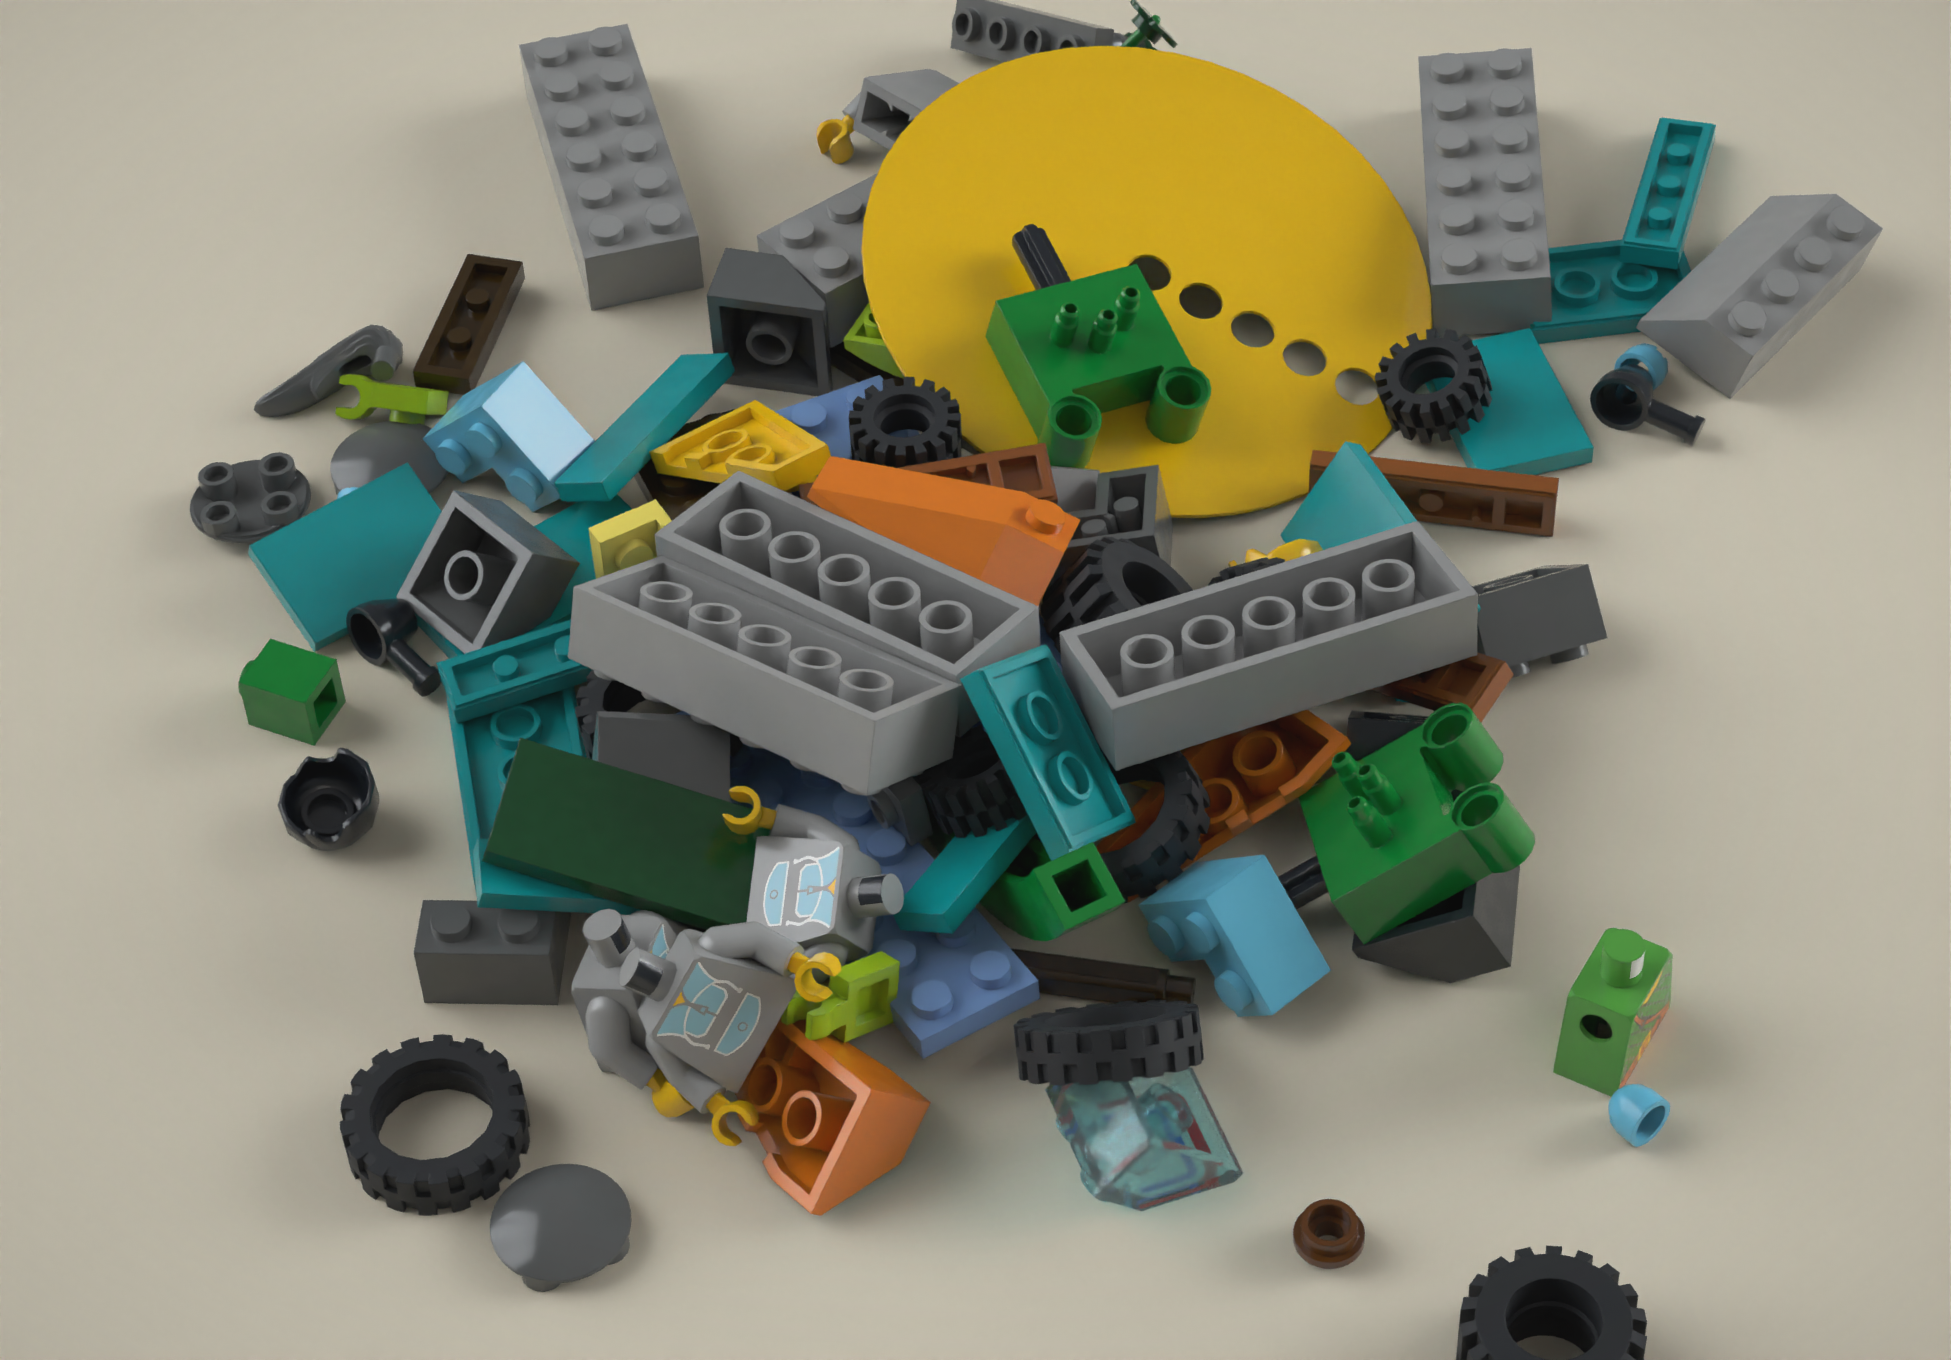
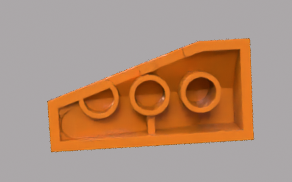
M835 456L828 458L807 495V498L822 509L1036 606H1039L1080 522V519L1064 512L1055 503L1037 499L1022 491Z

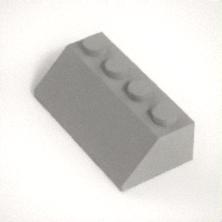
M1837 194L1770 196L1639 321L1636 328L1731 399L1860 271L1883 228Z

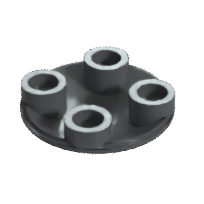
M384 421L366 426L351 434L338 446L331 460L330 471L336 495L345 488H359L407 462L429 494L432 493L448 474V471L437 461L433 450L423 441L425 435L432 428L420 423L407 424Z
M281 452L271 453L261 460L244 461L232 465L225 462H215L202 468L198 474L200 486L191 499L190 515L197 529L210 538L229 543L255 542L293 523L305 514L311 500L310 485L306 477L296 469L293 458Z
M578 1164L545 1166L517 1179L499 1197L490 1219L491 1241L500 1260L510 1270L522 1276V1280L528 1288L534 1291L546 1292L555 1289L561 1283L573 1282L589 1277L607 1265L621 1261L628 1253L630 1246L628 1236L632 1221L631 1209L622 1188L605 1173Z

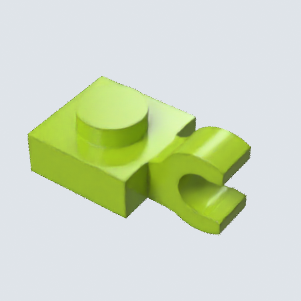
M355 374L342 375L339 379V384L352 385L360 393L359 403L354 408L336 407L335 414L343 419H365L373 414L377 408L390 409L389 421L425 425L426 415H445L447 411L449 391L373 381L364 375Z
M879 951L842 966L840 973L836 976H830L829 989H831L833 994L824 1001L815 1003L801 997L796 990L781 1016V1022L789 1025L798 1020H806L805 1037L809 1040L822 1039L832 1034L844 1043L893 1023L890 1003L897 998L900 961L883 951Z

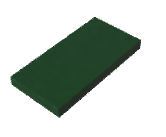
M520 737L482 862L639 910L652 911L666 918L708 930L710 927L746 922L757 837L769 836L770 830L759 827L755 832L747 835L737 834L726 825L722 814L744 818L753 809Z

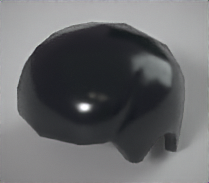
M339 748L336 754L329 758L307 756L298 767L296 773L290 776L283 784L278 809L287 833L294 839L313 849L322 851L337 850L352 845L373 827L379 806V793L368 762L349 749Z

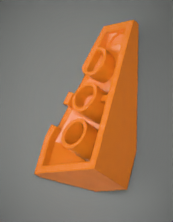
M1304 710L1189 747L1183 755L1203 782V787L1208 792L1210 807L1205 808V812L1210 817V825L1207 834L1200 835L1198 841L1202 847L1192 861L1187 858L1180 868L1184 869L1306 793L1332 766L1333 757L1339 752H1344L1351 745L1348 737L1309 710ZM1156 782L1131 809L1136 823L1105 837L1096 846L1099 854L1125 847L1140 838L1155 822L1164 802V785L1161 782ZM1138 894L1128 897V903L1139 897Z
M780 1018L738 1093H735L738 1100L747 1101L756 1108L759 1118L758 1124L751 1126L740 1114L737 1113L744 1129L756 1133L768 1156L762 1162L770 1178L810 1214L821 1216L901 1164L931 1102L891 1069L849 1042L844 1043L832 1034L822 1039L809 1040L805 1037L806 1020H798L785 1025L781 1022Z

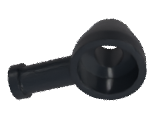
M1628 364L1605 374L1594 386L1590 395L1591 408L1596 417L1606 426L1616 430H1632L1639 427L1645 421L1685 439L1684 443L1693 446L1705 423V418L1696 415V417H1693L1653 399V380L1646 369L1635 364Z
M400 598L372 600L349 610L346 617L348 634L354 647L365 660L373 665H380L389 661L413 684V689L422 697L430 695L440 686L442 681L438 669L435 666H430L407 644L418 630V621L413 609L405 600Z

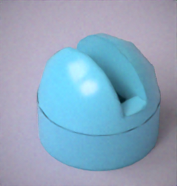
M1642 343L1629 348L1617 359L1614 370L1628 364L1638 365L1640 362H1643L1649 369L1648 372L1653 380L1654 391L1662 384L1668 373V361L1666 357L1663 358L1662 354L1656 350V346Z
M1642 1084L1625 1085L1616 1090L1609 1100L1610 1123L1620 1136L1633 1146L1639 1147L1648 1143L1661 1130L1669 1116L1670 1103L1653 1089Z

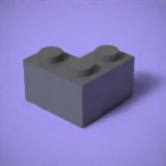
M1159 465L1098 473L1095 508L1067 512L1080 519V522L1046 592L1096 539L1101 540L1103 537L1112 536L1117 540L1120 538L1129 540L1139 547H1144L1171 566L1173 523Z
M423 900L414 947V957L424 1003L558 1005L571 912L477 907V901Z

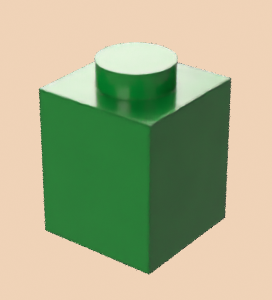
M270 639L255 660H251L245 665L238 682L239 693L242 696L249 725L313 746L316 745L346 703L337 659L274 639Z

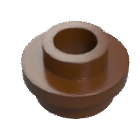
M1322 1199L1313 1202L1299 1215L1294 1224L1293 1243L1297 1253L1306 1262L1319 1268L1335 1269L1344 1267L1355 1261L1364 1247L1365 1229L1362 1221L1349 1205L1339 1200ZM1325 1235H1331L1338 1239L1323 1240L1320 1239V1237Z

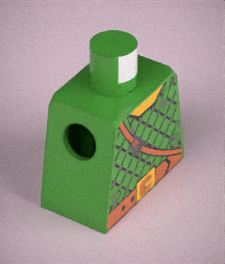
M1617 928L1605 930L1572 985L1567 997L1553 1073L1612 1097L1616 1090L1625 1086L1670 1007L1673 954L1667 948L1643 939L1632 930ZM1598 1022L1605 1025L1608 1022L1612 1029V1037L1607 1039L1596 1037Z

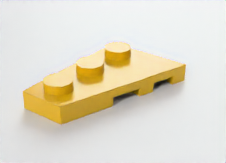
M757 400L747 403L649 451L655 469L660 474L723 483L737 471H741L785 492L799 491L800 484L815 482L817 475H819L831 456L826 443Z

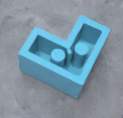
M524 361L464 394L423 438V441L435 453L439 464L445 470L454 474L462 483L493 468L505 481L511 495L524 503L532 512L560 499L554 482L595 442Z
M1265 854L1196 862L1138 905L1149 923L1147 930L1154 945L1163 954L1167 955L1171 962L1205 959L1216 978L1214 986L1218 996L1228 1008L1235 1011L1238 1017L1274 1015L1331 971Z

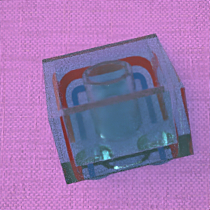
M1188 1066L1187 1070L1176 1073L1164 1072V1075L1159 1077L1132 1078L1133 1081L1117 1083L1101 1081L1099 1084L1094 1085L1071 1083L1065 1086L1049 1085L1045 1089L1057 1115V1128L1070 1143L1081 1167L1080 1178L1083 1185L1096 1199L1102 1202H1112L1144 1211L1233 1183L1244 1174L1192 1067Z

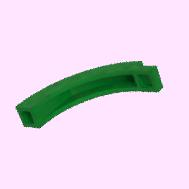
M925 798L933 835L929 836V839L940 854L955 837V834L952 832L948 835L943 832ZM1033 836L979 903L1001 923L1019 935L1034 941L1047 942L1117 910L1125 903V900L1093 842L1051 861L1043 843Z

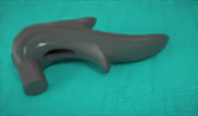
M366 326L344 338L332 348L319 355L311 364L293 377L263 395L256 402L254 411L260 416L266 417L285 416L300 412L346 386L339 384L340 376L346 374L373 375L377 380L387 381L392 378L398 366L402 364L403 344L391 330L383 326Z

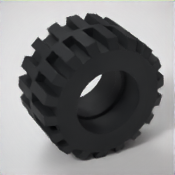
M1112 536L1103 537L1101 540L1096 539L1045 593L1042 598L1044 603L1041 605V615L1046 621L1044 627L1047 634L1054 641V646L1061 655L1059 635L1061 631L1193 590L1184 578L1170 565L1146 548L1139 547L1123 538L1117 540Z
M1547 1245L1545 1254L1534 1255L1531 1247L1515 1250L1514 1261L1508 1262L1500 1256L1488 1264L1487 1276L1477 1274L1470 1283L1468 1297H1463L1460 1310L1456 1360H1548L1528 1353L1517 1344V1342L1533 1336L1562 1338L1576 1345L1584 1352V1354L1567 1360H1644L1647 1336H1645L1647 1326L1645 1310L1637 1308L1638 1294L1631 1284L1618 1285L1620 1272L1608 1263L1601 1268L1592 1265L1593 1255L1578 1250L1575 1257L1562 1255V1246Z

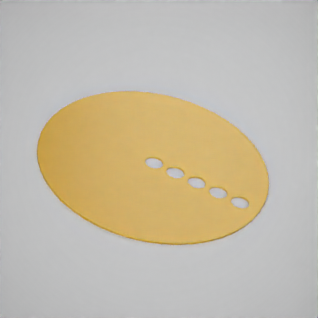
M1120 46L1073 47L1040 52L1000 63L969 77L943 93L914 118L899 135L884 158L871 187L863 219L862 266L871 312L883 342L903 376L914 377L915 386L921 387L925 379L935 382V392L945 387L950 391L951 400L956 398L959 404V412L961 413L962 438L979 452L988 453L1038 443V438L985 337L996 300L1035 290L1012 246L1013 235L1022 231L1024 226L1034 224L1037 228L1045 230L1071 281L1129 266L1132 261L1142 257L1156 259L1162 262L1169 270V284L1160 290L1152 291L1191 365L1202 371L1209 379L1211 385L1210 399L1198 431L1192 439L1184 443L1171 444L1156 438L1147 428L1145 421L1150 400L1101 413V428L1090 460L1084 469L1100 470V473L1159 465L1171 518H1208L1238 515L1271 508L1309 494V470L1313 450L1338 452L1346 441L1361 444L1367 454H1369L1393 429L1379 395L1371 403L1363 405L1353 404L1341 397L1336 389L1335 382L1341 373L1351 370L1363 372L1375 382V374L1381 372L1378 364L1382 357L1393 359L1390 348L1394 344L1398 343L1403 348L1409 346L1406 336L1413 333L1417 334L1419 341L1427 339L1426 329H1432L1431 293L1425 262L1417 238L1402 207L1385 181L1365 157L1336 129L1308 108L1277 89L1218 64L1173 52ZM1199 285L1207 287L1219 296L1222 302V310L1218 315L1209 319L1193 317L1182 308L1179 300L1180 293L1190 286ZM1242 314L1261 316L1272 326L1274 332L1273 340L1263 347L1244 345L1233 335L1231 329L1232 321ZM1296 342L1312 344L1323 353L1326 366L1317 375L1304 376L1297 374L1284 361L1283 352L1285 348Z

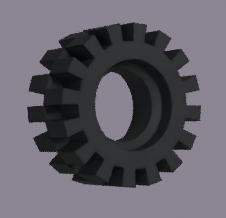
M1437 328L1426 329L1427 339L1420 341L1416 333L1406 336L1409 346L1405 348L1398 343L1394 344L1390 348L1393 359L1382 357L1378 364L1381 372L1375 374V383L1386 415L1396 432L1401 430L1403 437L1411 441L1418 434L1421 443H1431L1433 434L1438 433L1441 442L1452 440L1449 432L1452 429L1457 428L1461 435L1471 430L1467 421L1469 418L1478 423L1485 416L1482 406L1490 407L1492 397L1489 391L1493 390L1477 345H1473L1472 340L1464 334L1459 339L1455 330L1446 329L1443 338H1440ZM1443 377L1453 378L1447 386L1436 392L1415 394L1417 389L1428 381Z
M904 377L903 386H895L893 378L883 380L882 391L871 385L865 389V399L857 396L853 402V411L849 410L852 460L900 468L961 457L962 432L959 404L956 398L951 400L950 391L945 387L935 392V382L925 379L921 387L915 386L914 377ZM906 429L923 432L912 437L888 435L892 432Z
M981 725L971 728V735L966 738L955 735L953 758L926 769L922 774L918 775L920 787L939 827L948 835L954 832L958 838H966L971 830L975 837L985 836L987 828L994 826L998 832L1008 827L1005 821L1011 817L1020 821L1027 816V812L987 732L983 730Z

